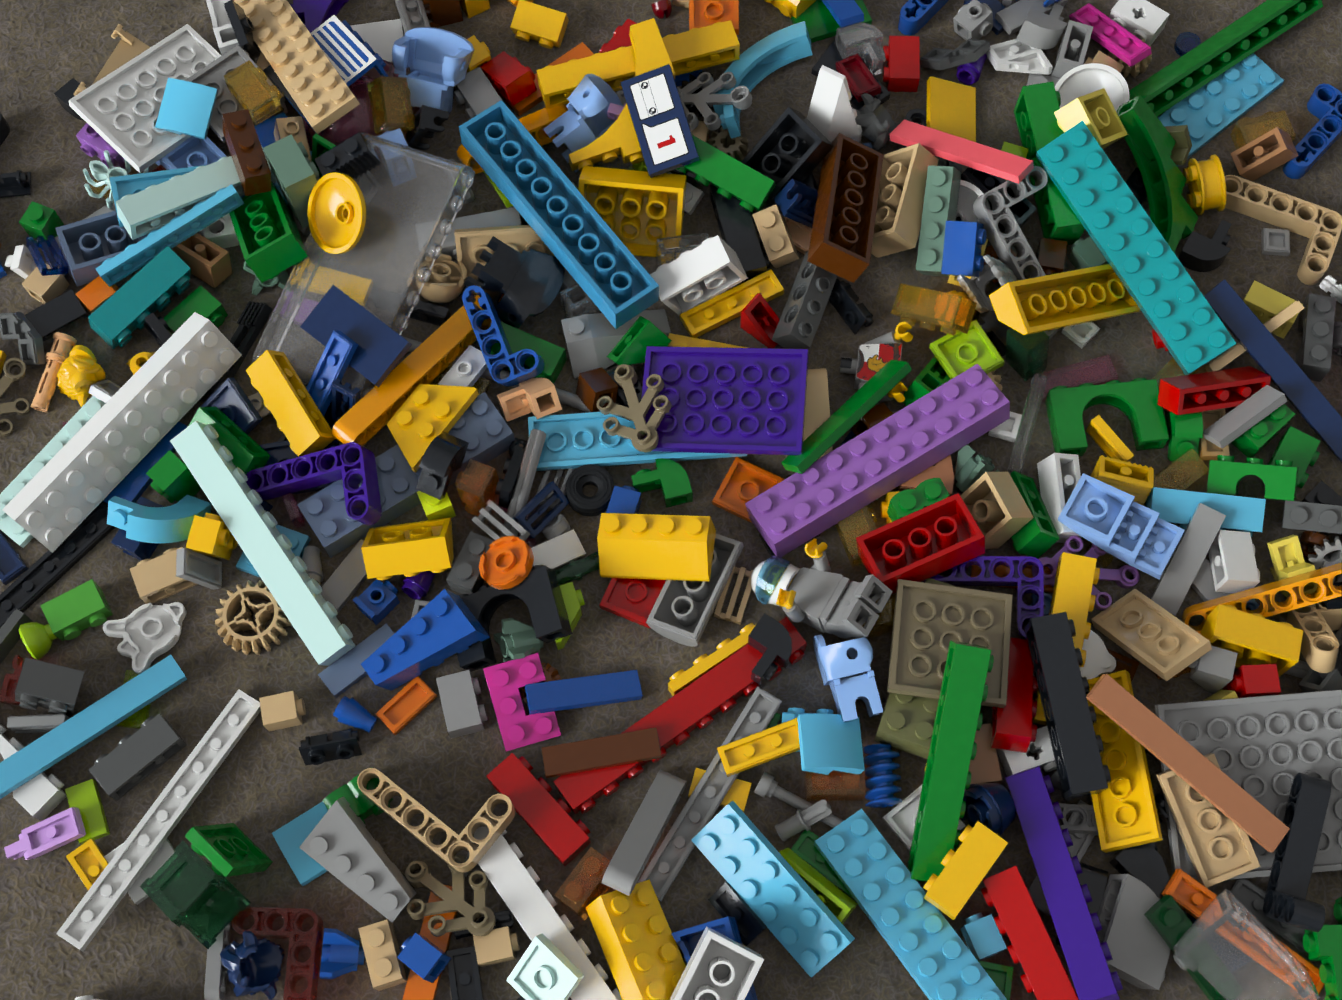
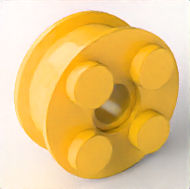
M1216 154L1211 155L1208 160L1202 161L1191 158L1188 162V167L1183 168V175L1187 179L1185 184L1188 183L1190 194H1187V203L1194 209L1197 215H1202L1204 210L1215 208L1219 212L1223 211L1226 205V183L1220 159Z

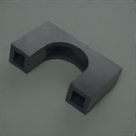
M546 565L533 566L527 578L519 585L510 589L498 590L489 585H484L478 588V592L470 595H459L489 636V625L494 612L505 602L517 599L523 600L526 603L537 639L550 643L573 634L556 571ZM490 637L482 642L477 641L460 654L457 653L459 666L470 670V672L497 663Z

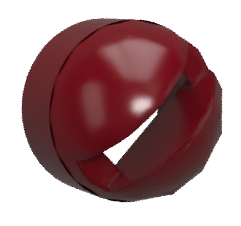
M662 0L651 5L653 13L657 18L663 19L664 14L666 18L671 15L672 5L670 0Z

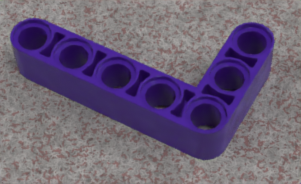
M349 442L257 468L246 474L248 478L246 483L249 488L255 490L264 500L342 479L346 511L350 518L365 525H373L380 520L382 515L374 453L355 442ZM366 506V510H365V512L362 514V510H363V508Z
M978 556L953 567V572L948 577H941L938 574L930 577L953 586H1017V627L1022 639L1027 640L1026 634L1022 629L1024 623L1030 621L1031 618L1044 616V568L1041 561L1036 557ZM971 565H977L982 570L977 577H969L966 574V569ZM1005 565L1010 569V573L1006 577H998L994 574L996 567ZM1035 566L1039 573L1033 578H1028L1023 574L1025 567ZM1034 593L1039 598L1038 603L1034 606L1024 604L1022 600L1026 594Z

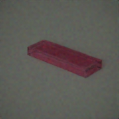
M1108 354L1035 374L1032 379L1040 400L1043 402L1046 400L1048 391L1056 386H1067V388L1078 387L1084 383L1101 385L1109 381L1118 380L1119 377Z

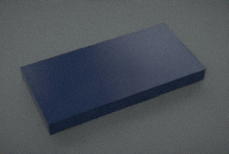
M332 285L300 326L325 347L333 330H340L359 344L349 365L378 388L412 346L405 338L334 285Z

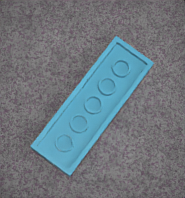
M1252 53L1159 116L1158 119L1164 126L1187 125L1192 143L1188 159L1282 86L1284 80L1257 55Z
M734 801L727 804L691 839L811 978L855 939Z

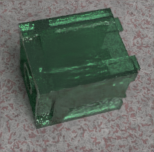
M182 841L174 849L176 852L151 878L148 877L140 887L178 927L184 926L203 946L209 949L215 943L216 937L240 911L243 912L251 902L226 877L217 874L212 869V864L197 854L186 842Z

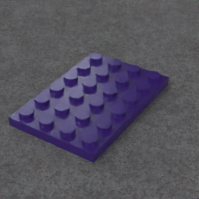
M646 346L641 399L648 389L646 385L647 378L652 374H658L665 385L663 390L658 392L657 396L665 395L672 405L670 411L664 415L656 430L659 435L658 445L652 451L801 455L803 451L808 349ZM659 381L654 382L652 386L656 385ZM666 402L661 403L659 407L664 406ZM653 403L644 417L646 424L655 411Z

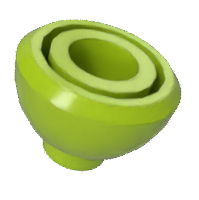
M28 622L19 626V634L26 649L37 660L48 653L53 640L57 638L49 624L43 625L38 622Z

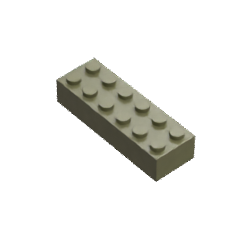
M928 578L925 583L953 586L932 578ZM889 693L874 741L891 745L898 750L928 759L939 699Z

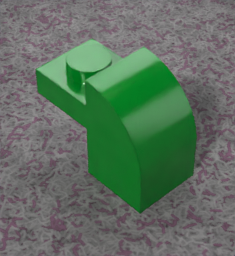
M1166 409L1165 421L1167 430L1170 432L1168 445L1169 461H1197L1199 439L1203 438L1202 412L1176 415Z
M655 459L656 470L643 469L635 475H631L632 486L638 492L644 493L661 488L666 508L693 502V492L688 475L684 468L673 460Z

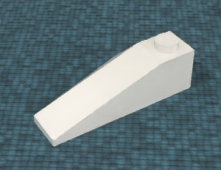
M822 65L819 70L807 119L831 143L839 133L861 143L862 128L861 125L856 124L857 112L850 104L852 95L846 76Z

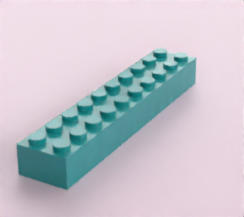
M1083 120L1037 151L1036 158L1185 375L1191 374L1237 344Z

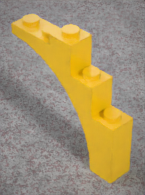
M652 18L631 25L629 36L634 51L635 76L669 64L675 79L676 73L655 19ZM627 103L617 120L603 135L589 145L569 154V164L572 171L577 169L582 171L583 166H593V164L603 161V163L614 161L618 158V155H621L624 164L628 162L636 164L644 160Z

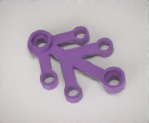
M1069 537L1065 541L1064 547L1052 558H1039L1043 566H1047L1051 570L1050 575L1044 573V585L1051 584L1054 588L1060 555L1063 552L1070 554L1078 553L1083 548V541L1080 537ZM1070 541L1077 543V549L1071 548ZM1092 544L1091 549L1083 556L1097 559L1107 552L1099 550L1096 545ZM1124 565L1119 569L1100 568L1099 580L1115 581L1121 588L1133 587L1140 578L1139 571L1131 565ZM1032 566V576L1035 577L1039 570L1037 567ZM1126 571H1129V572L1132 573V575H1133V579H1132V580L1126 578V576H1125V572H1126ZM1094 585L1092 586L1091 595L1096 596L1094 607L1098 610H1105L1112 603L1111 596L1106 592H1100ZM1099 597L1105 598V600H1106V605H1105V606H1103V605H1101V604L1099 603V601H1098V598H1099Z

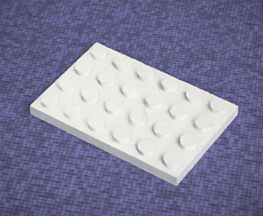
M186 24L69 99V106L130 165L141 173L191 137L155 128L168 78L185 81L221 55L190 25Z

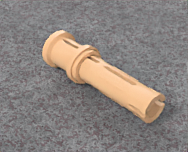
M55 332L53 334V345L50 352L45 355L47 364L30 406L37 411L48 412L58 383L57 373L62 363L69 357L72 346H75L77 343L74 337L64 333Z

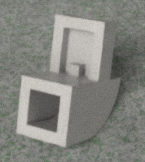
M1054 3L1049 15L1031 7L1016 40L1037 49H1051L1055 47L1068 24L1063 22L1064 18L1060 16L1064 6Z

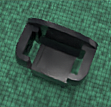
M493 236L487 247L493 250L494 253L491 254L486 250L482 251L479 258L487 263L485 266L477 263L471 272L478 277L477 280L468 276L464 284L468 287L473 285L479 286L485 290L492 298L498 317L505 324L518 329L528 316L535 317L543 313L550 306L563 283L565 268L555 256L536 251L532 248L528 252L523 250L522 253H519Z

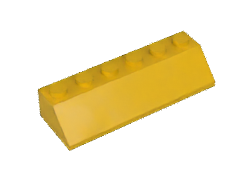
M1109 264L1008 282L989 295L998 321L1023 335L1141 311Z

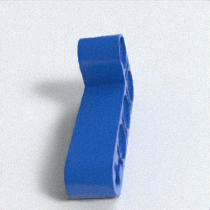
M908 0L900 11L899 31L904 35H915L949 0Z
M1319 84L1307 102L1308 111L1320 120L1295 146L1299 156L1283 165L1284 174L1291 179L1302 178L1342 135V92L1330 84Z
M473 285L466 288L462 295V301L493 380L502 386L511 387L541 374L544 370V360L535 351L523 349L512 353L490 295L479 286ZM477 295L480 296V298L478 299L479 305L484 310H480V308L476 304H474ZM491 318V326L487 330H482V322L485 319ZM495 343H500L501 350L499 353L492 355L491 347ZM535 357V365L530 369H525L526 359ZM505 367H510L509 377L502 380L500 378L501 370Z

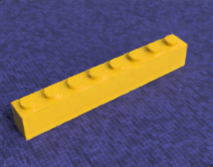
M731 20L716 22L713 25L702 28H693L675 35L669 34L662 38L676 76L739 60L740 43ZM632 46L619 47L616 50L595 53L589 57L572 59L562 64L548 65L536 70L538 85L546 109L568 104L567 97L571 95L586 74L592 73L601 77L610 85L614 92L623 90L620 82L635 77V58Z

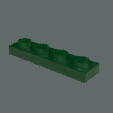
M1165 894L1144 914L1209 1000H1233L1242 991L1241 987L1172 896Z

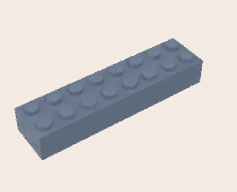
M485 392L473 401L448 432V434L469 443L462 466L452 473L448 486L509 450V446L515 440L512 430ZM398 444L375 457L382 515L377 523L365 525L348 516L342 479L335 481L297 504L330 558L366 537L369 528L382 527L421 503L417 494L419 490L416 487L422 468H419L416 473L413 472ZM366 506L363 508L362 514L365 512Z

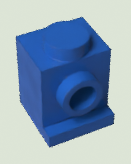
M377 579L359 597L356 596L353 599L356 607L376 626L400 603L395 595L398 592L395 586L388 580L382 583ZM379 593L382 594L379 600H373Z

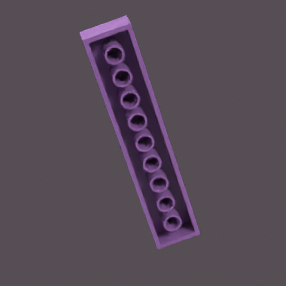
M976 364L816 460L803 474L795 473L746 502L745 505L749 519L779 559L1010 419V402L984 370Z

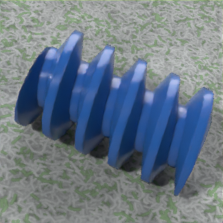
M873 744L863 747V752L868 755L864 758V764L869 766L864 770V775L869 778L865 780L864 786L870 789L865 792V798L871 801L865 805L866 807L885 808L902 802V799L893 796L894 793L901 791L902 787L893 785V782L900 780L901 776L893 774L892 770L900 768L901 764L892 762V759L899 757L900 753L892 751L891 745Z

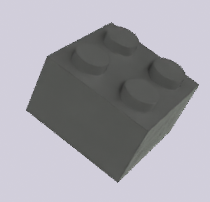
M26 657L15 690V701L20 702L19 706L26 709L36 710L38 706L49 709L48 713L73 714L85 671Z

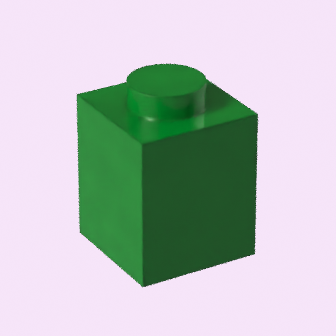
M33 201L19 221L29 237L45 243L57 236L55 228L64 226V223L54 209Z

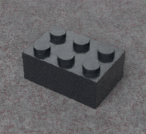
M788 107L741 162L775 181L776 186L769 196L770 200L775 201L774 198L792 178L802 183L834 145L801 112Z

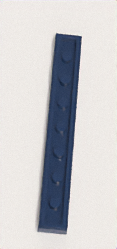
M1225 279L1207 292L1204 297L1223 324L1261 369L1271 376L1272 382L1285 394L1289 402L1342 463V417Z

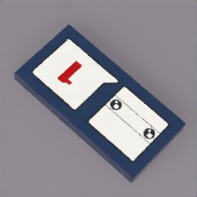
M669 64L620 82L648 174L651 178L700 160Z

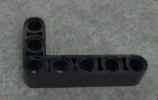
M1298 773L1291 786L1283 823L1290 830L1276 848L1264 898L1263 913L1265 916L1282 923L1319 932L1325 921V907L1306 900V895L1331 795V782Z

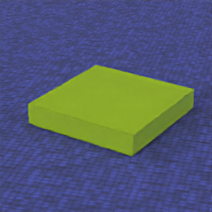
M977 320L930 343L929 347L950 380L976 364L988 374L1002 367L1005 362Z

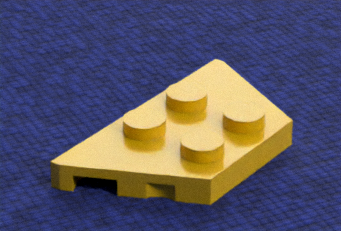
M419 384L386 425L413 472L416 473L419 470L423 455L434 438L444 432L448 433L478 397L479 393L476 388Z

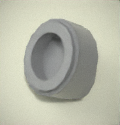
M558 514L541 532L550 540L560 534L571 531V527L562 514Z

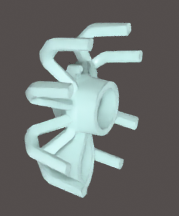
M108 150L104 151L108 167L97 160L90 161L89 163L93 177L100 182L93 181L87 169H83L87 182L92 186L101 187L107 184L99 194L93 193L89 184H84L89 196L97 199L102 198L111 189L109 177L130 175L128 173L131 172L130 164L125 159V169L114 167ZM149 167L143 173H148ZM110 190L109 198L106 199L109 209L113 207L112 190Z

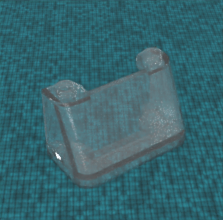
M1225 889L1216 896L1173 947L1175 953L1173 958L1184 971L1187 969L1193 972L1198 970L1226 1000H1318L1320 998L1309 973L1302 964L1228 889Z

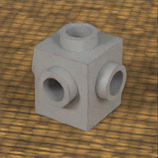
M972 0L970 3L963 5L953 18L954 32L964 40L969 38L979 40L982 36H986L993 27V12L986 3L981 4L978 0Z

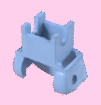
M433 27L413 28L408 30L403 37L396 40L392 47V61L395 68L394 73L399 74L398 78L400 81H404L401 112L407 113L410 110V106L421 107L425 105L450 113L452 111L454 86L465 79L474 52L472 43L454 32ZM409 67L410 74L406 75V68Z
M592 73L586 74L571 95L567 97L569 103L566 107L568 110L543 129L549 138L556 133L558 134L552 140L557 148L565 143L568 149L562 153V156L568 163L570 153L592 143L603 135L615 122L607 118L610 103L623 106L618 95L601 77Z
M821 634L815 635L813 646L824 686L830 685L837 714L842 715L843 722L858 719L855 705L857 699L865 703L869 717L883 713L874 670L871 671L870 667L873 660V648L868 639L862 637L826 646L823 636Z

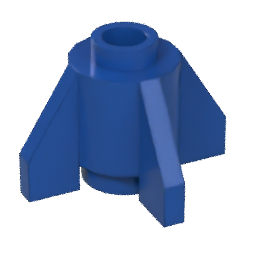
M324 928L320 979H334L351 971H357L358 965H364L365 954L363 947L359 946L360 940H355L338 929Z

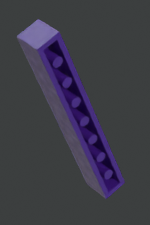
M1036 767L1005 777L1079 1000H1121L1118 991L1123 990V986L1118 972H1111L1108 961L1113 960L1107 941L1102 943L1100 941L1098 931L1103 929L1097 912H1090L1088 903L1093 900L1087 883L1083 885L1080 883L1078 874H1082L1083 871L1077 855L1071 857L1068 847L1073 846V842L1068 828H1061L1059 820L1063 819L1064 816L1059 802H1052L1050 793L1055 792L1050 776H1043L1040 767Z

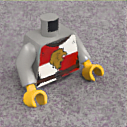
M901 322L895 330L859 345L857 359L841 357L839 373L855 374L854 389L859 390L890 360L901 361L902 343L899 342L900 339L905 342H910L913 339V335L910 332H906L912 329V326L907 322ZM899 382L879 402L895 399L897 402L902 403L905 397L900 392L908 391V388L902 382Z

